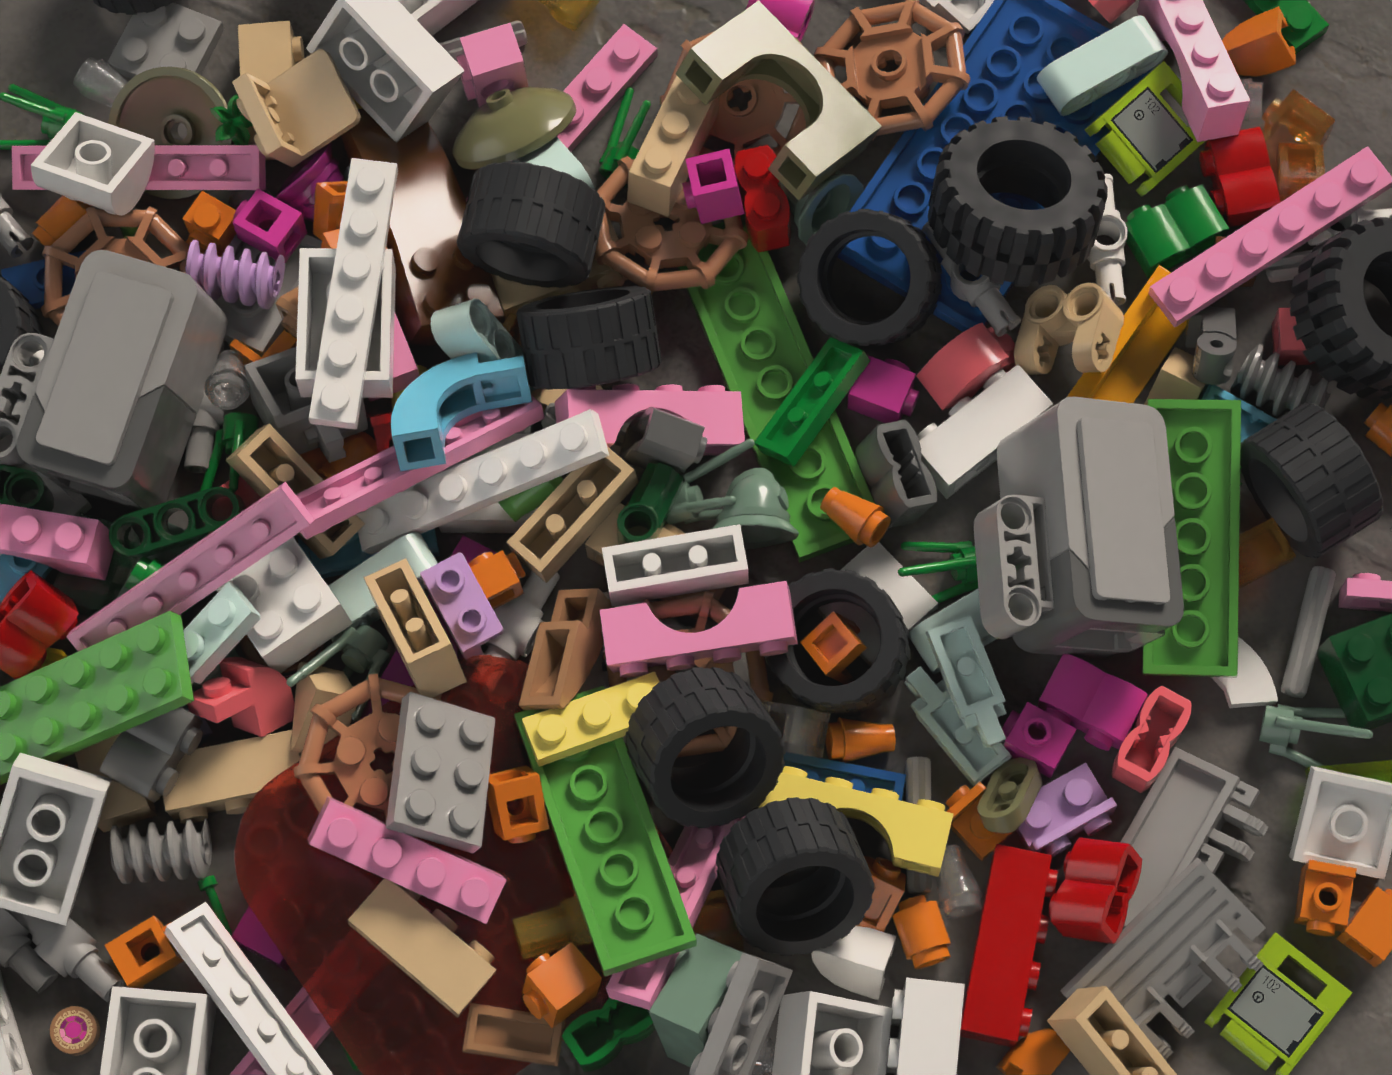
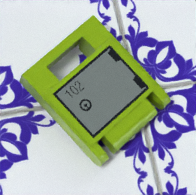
M1165 61L1155 66L1085 129V132L1090 137L1098 133L1104 125L1109 129L1110 132L1103 136L1095 145L1128 184L1135 181L1144 172L1149 176L1136 189V192L1141 197L1153 189L1205 142H1197L1190 125L1186 126L1160 95L1166 88L1182 107V81Z
M1274 932L1256 955L1264 965L1257 972L1247 967L1239 976L1242 986L1235 993L1229 989L1204 1023L1212 1028L1220 1021L1224 1013L1231 1020L1219 1033L1221 1037L1264 1071L1270 1067L1278 1056L1284 1063L1279 1066L1275 1075H1289L1353 992L1278 933ZM1287 956L1325 986L1315 999L1277 970Z

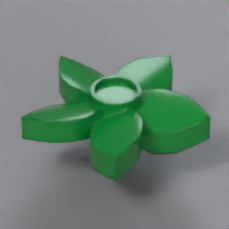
M238 95L231 97L228 109L222 106L210 108L214 117L223 123L216 130V142L232 139L236 145L249 144L250 134L247 128L253 125L241 114L236 104V99L239 98Z

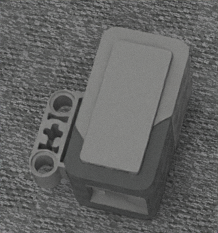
M108 250L91 252L85 257L80 266L55 337L51 338L37 333H26L15 339L10 347L0 375V442L5 436L11 434L13 435V441L7 450L0 452V464L20 467L27 463L66 490L133 511H139L166 502L227 331L228 320L226 314L199 284L184 272ZM44 350V357L41 362L36 366L30 367L29 363L32 355L37 351ZM21 399L25 400V402H17V400ZM9 419H12L13 421L18 423V425H15L14 423L9 421Z
M1074 396L1066 397L1002 439L997 446L1000 500L979 512L974 519L980 614L986 631L999 639L1013 636L1018 647L1030 653L1110 658L1118 653L1132 652L1163 637L1166 629L1180 622L1184 614L1176 523L1173 517L1175 513L1165 422L1161 414L1155 408L1143 404Z

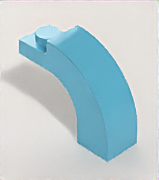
M477 352L466 354L436 365L412 381L397 399L391 415V433L400 472L446 464V436L451 428L463 418L484 410L532 402L524 356L479 363Z

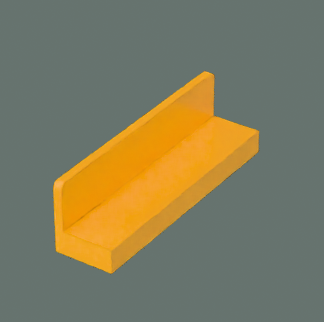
M1159 265L1124 314V324L1120 330L1110 367L1105 372L1083 373L1067 397L1074 396L1134 403L1186 329L1187 320L1174 327L1148 293L1150 286L1169 275L1170 271Z

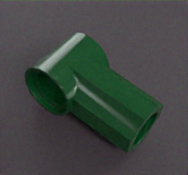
M660 462L657 464L648 463L628 505L618 515L617 536L619 545L659 538V534L685 481L684 477L678 474L674 468ZM639 525L647 528L649 532L643 536H634L628 533L627 530Z

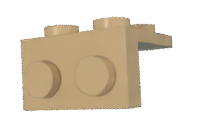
M323 49L316 50L269 83H265L248 73H244L232 81L239 96L236 99V104L243 116L252 123L257 133L254 136V141L258 149L265 157H272L291 167L296 166L356 126L361 118L331 54Z

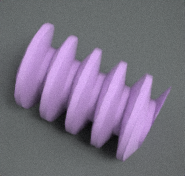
M193 240L187 253L185 272L213 300H217L223 295L225 302L235 303L240 297L243 305L252 306L258 301L260 308L270 309L282 287L285 260L283 255H279L275 265L270 266L268 253L262 252L257 263H252L250 249H244L240 259L235 260L232 246H227L222 257H218L215 243H209L205 254H200L199 241Z

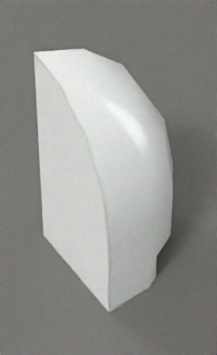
M855 926L847 936L835 941L833 945L813 951L811 953L812 961L819 972L834 985L850 992L879 1000L885 982V969L890 956L892 957L897 936L868 927Z

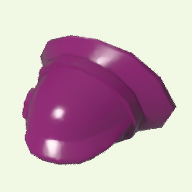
M330 142L306 158L286 179L274 197L301 212L303 219L311 223L314 222L316 183L345 181L338 167L339 162L333 157L332 143Z

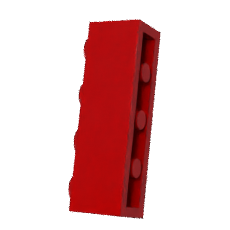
M996 844L992 855L963 1006L961 1037L1014 1047L1018 1042L1019 1036H1028L1032 1009L1025 1008L1024 1004L1027 989L1036 991L1041 962L1033 961L1036 943H1045L1050 916L1041 915L1044 897L1052 898L1054 895L1058 870L1050 869L1052 855Z

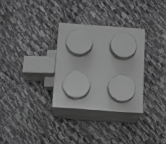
M296 347L244 365L252 404L263 424L267 425L270 423L299 455L320 448L328 462L331 463L346 457V451L343 448V438L368 430L363 398L361 400L357 430L310 424L309 412L312 397H300L295 380Z

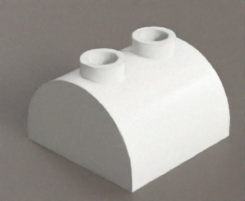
M75 112L31 164L32 178L38 187L61 194L70 200H77L103 209L109 214L122 216L135 207L147 186L154 162V139Z

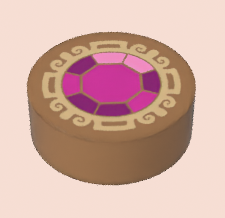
M70 1006L59 1011L53 1018L50 1025V1037L53 1044L60 1051L73 1056L83 1055L91 1051L97 1044L100 1037V1024L96 1016L87 1009L79 1006Z

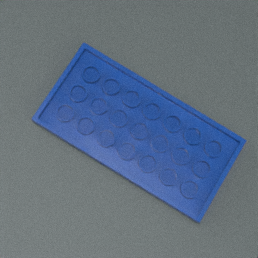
M994 0L963 45L966 73L970 76L968 88L959 91L932 122V128L927 131L919 128L903 132L849 212H855L858 209L880 210L911 222L912 226L922 230L923 226L928 222V203L939 157L944 147L950 144L951 139L962 130L968 131L969 126L983 120L987 124L991 123L995 117L1007 116L1008 120H1017L1020 116L1032 118L1031 122L1042 125L1044 121L1054 124L1057 131L1063 134L1068 131L1077 137L1078 145L1081 147L1086 145L1094 154V162H1096L1102 152L1095 144L1110 131L1104 125L1098 133L1090 137L1085 132V129L1151 70L1069 115L1062 116L1038 83V74L1051 62L1110 29L1059 0ZM938 82V83L936 84V86L934 87V89L932 90V92L930 93V95L927 97V99H926L925 102L923 103V106H924V105L927 103V101L934 95V93L941 87V85H942L943 83H939V82ZM989 194L999 202L1014 208L1025 210L1044 209L1036 201L1019 194ZM877 236L862 237L850 242L838 255L837 258L906 298L910 286V267L904 253L893 242ZM937 251L936 256L938 262L941 263L943 258ZM941 264L942 290L941 295L939 294L937 307L933 315L962 332L979 323H983L986 327L988 321L979 308L972 307L968 301L961 300L953 294L950 287V276ZM966 270L960 273L968 281H975L982 277L981 274L979 277H976ZM1004 281L1003 285H1001L999 291L1004 298L1014 285V282Z

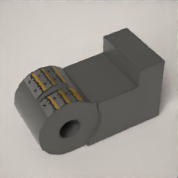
M1208 306L1187 320L1184 344L1185 347L1196 348L1192 375L1200 382L1220 385L1227 383L1231 378L1233 357L1237 347L1234 308Z

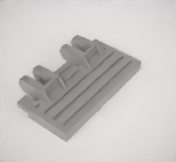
M1174 747L1120 842L1131 844L1142 858L1139 882L1133 896L1128 901L1127 916L1123 929L1196 858L1201 860L1213 874H1215L1224 858V853L1245 862L1251 860L1255 852L1246 843L1236 840L1220 832L1223 824L1228 822L1251 835L1259 837L1265 835L1269 827L1263 821L1230 805L1231 801H1234L1251 810L1260 794L1259 789L1240 781V778Z
M1196 858L1122 930L1115 944L1106 945L1060 991L1068 999L1078 988L1107 986L1162 1057L1167 1059L1173 1053L1171 1045L1161 1035H1157L1147 1023L1161 1012L1181 1036H1185L1188 1039L1195 1030L1164 998L1169 994L1184 1008L1212 981L1198 966L1202 961L1235 993L1242 986L1240 979L1230 969H1226L1215 957L1230 945L1240 955L1241 961L1249 969H1254L1257 972L1264 964L1242 943L1233 931L1238 927L1252 942L1266 927L1201 860Z

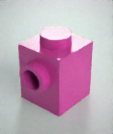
M730 149L685 159L690 181L682 183L688 209L697 208L701 224L745 214Z
M868 356L870 362L849 391L847 409L883 423L900 421L903 414L911 416L920 391L914 389L916 374L910 372V369L905 364L897 360L885 359V361H881Z
M1027 702L1021 714L1012 710L1002 728L1006 738L1004 747L1013 758L1023 757L1035 761L1039 772L1051 778L1077 729Z

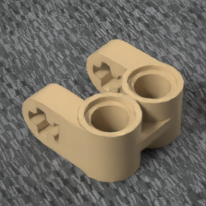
M1096 283L1080 284L1068 294L1055 285L1043 286L1028 298L1025 305V313L1014 348L1015 364H1019L1027 375L1047 374L1052 369L1058 347L1073 342L1072 359L1078 371L1081 373L1105 372L1112 362L1120 330L1124 324V315L1121 309Z

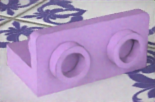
M457 553L422 571L420 575L467 665L470 666L485 658L480 645L501 635L504 630L464 555Z
M1084 763L1040 788L1027 818L1016 829V832L1027 850L1049 854L1054 857L1072 845L1069 838L1084 830L1090 836L1110 825L1112 820L1109 816L1114 813L1117 804L1113 797L1107 798L1087 763Z

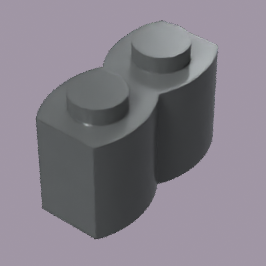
M649 407L642 417H635L627 427L619 457L625 462L646 469L648 463L657 464L660 462L674 468L677 473H684L693 462L698 464L703 457L707 445V438L702 436L705 427L660 409Z
M906 420L877 425L856 447L857 463L866 483L871 487V496L874 503L884 507V513L891 518L888 528L912 524L936 503L937 489L935 481L929 469L921 461L919 439L912 426Z
M179 707L126 730L117 737L111 746L99 771L155 803L161 795L167 796L174 788L179 777V772L176 771L178 763L185 754L191 755L198 747L203 736V731L200 730L203 721L195 714Z

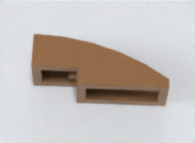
M599 588L558 591L551 622L539 623L519 703L523 710L564 709L588 678L604 644L600 610L615 608V606L612 607L611 601Z

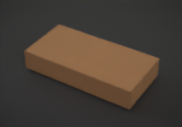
M470 1003L462 1052L557 1067L565 1019L554 1028H551L543 1017L537 1019L531 1012Z

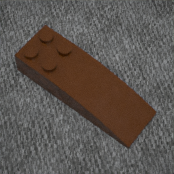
M363 108L358 109L361 116L359 123L341 135L349 163L351 164V158L397 163L398 166L386 246L388 249L393 250L396 267L395 314L409 348L438 345L431 329L433 313L472 299H479L500 322L504 314L491 274L470 263L457 247V239L467 202L452 166L429 122H426L396 142Z

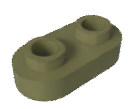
M1023 757L1008 760L994 771L977 807L982 823L988 831L1003 834L1010 833L1018 829L1025 821L1043 782L1035 761Z

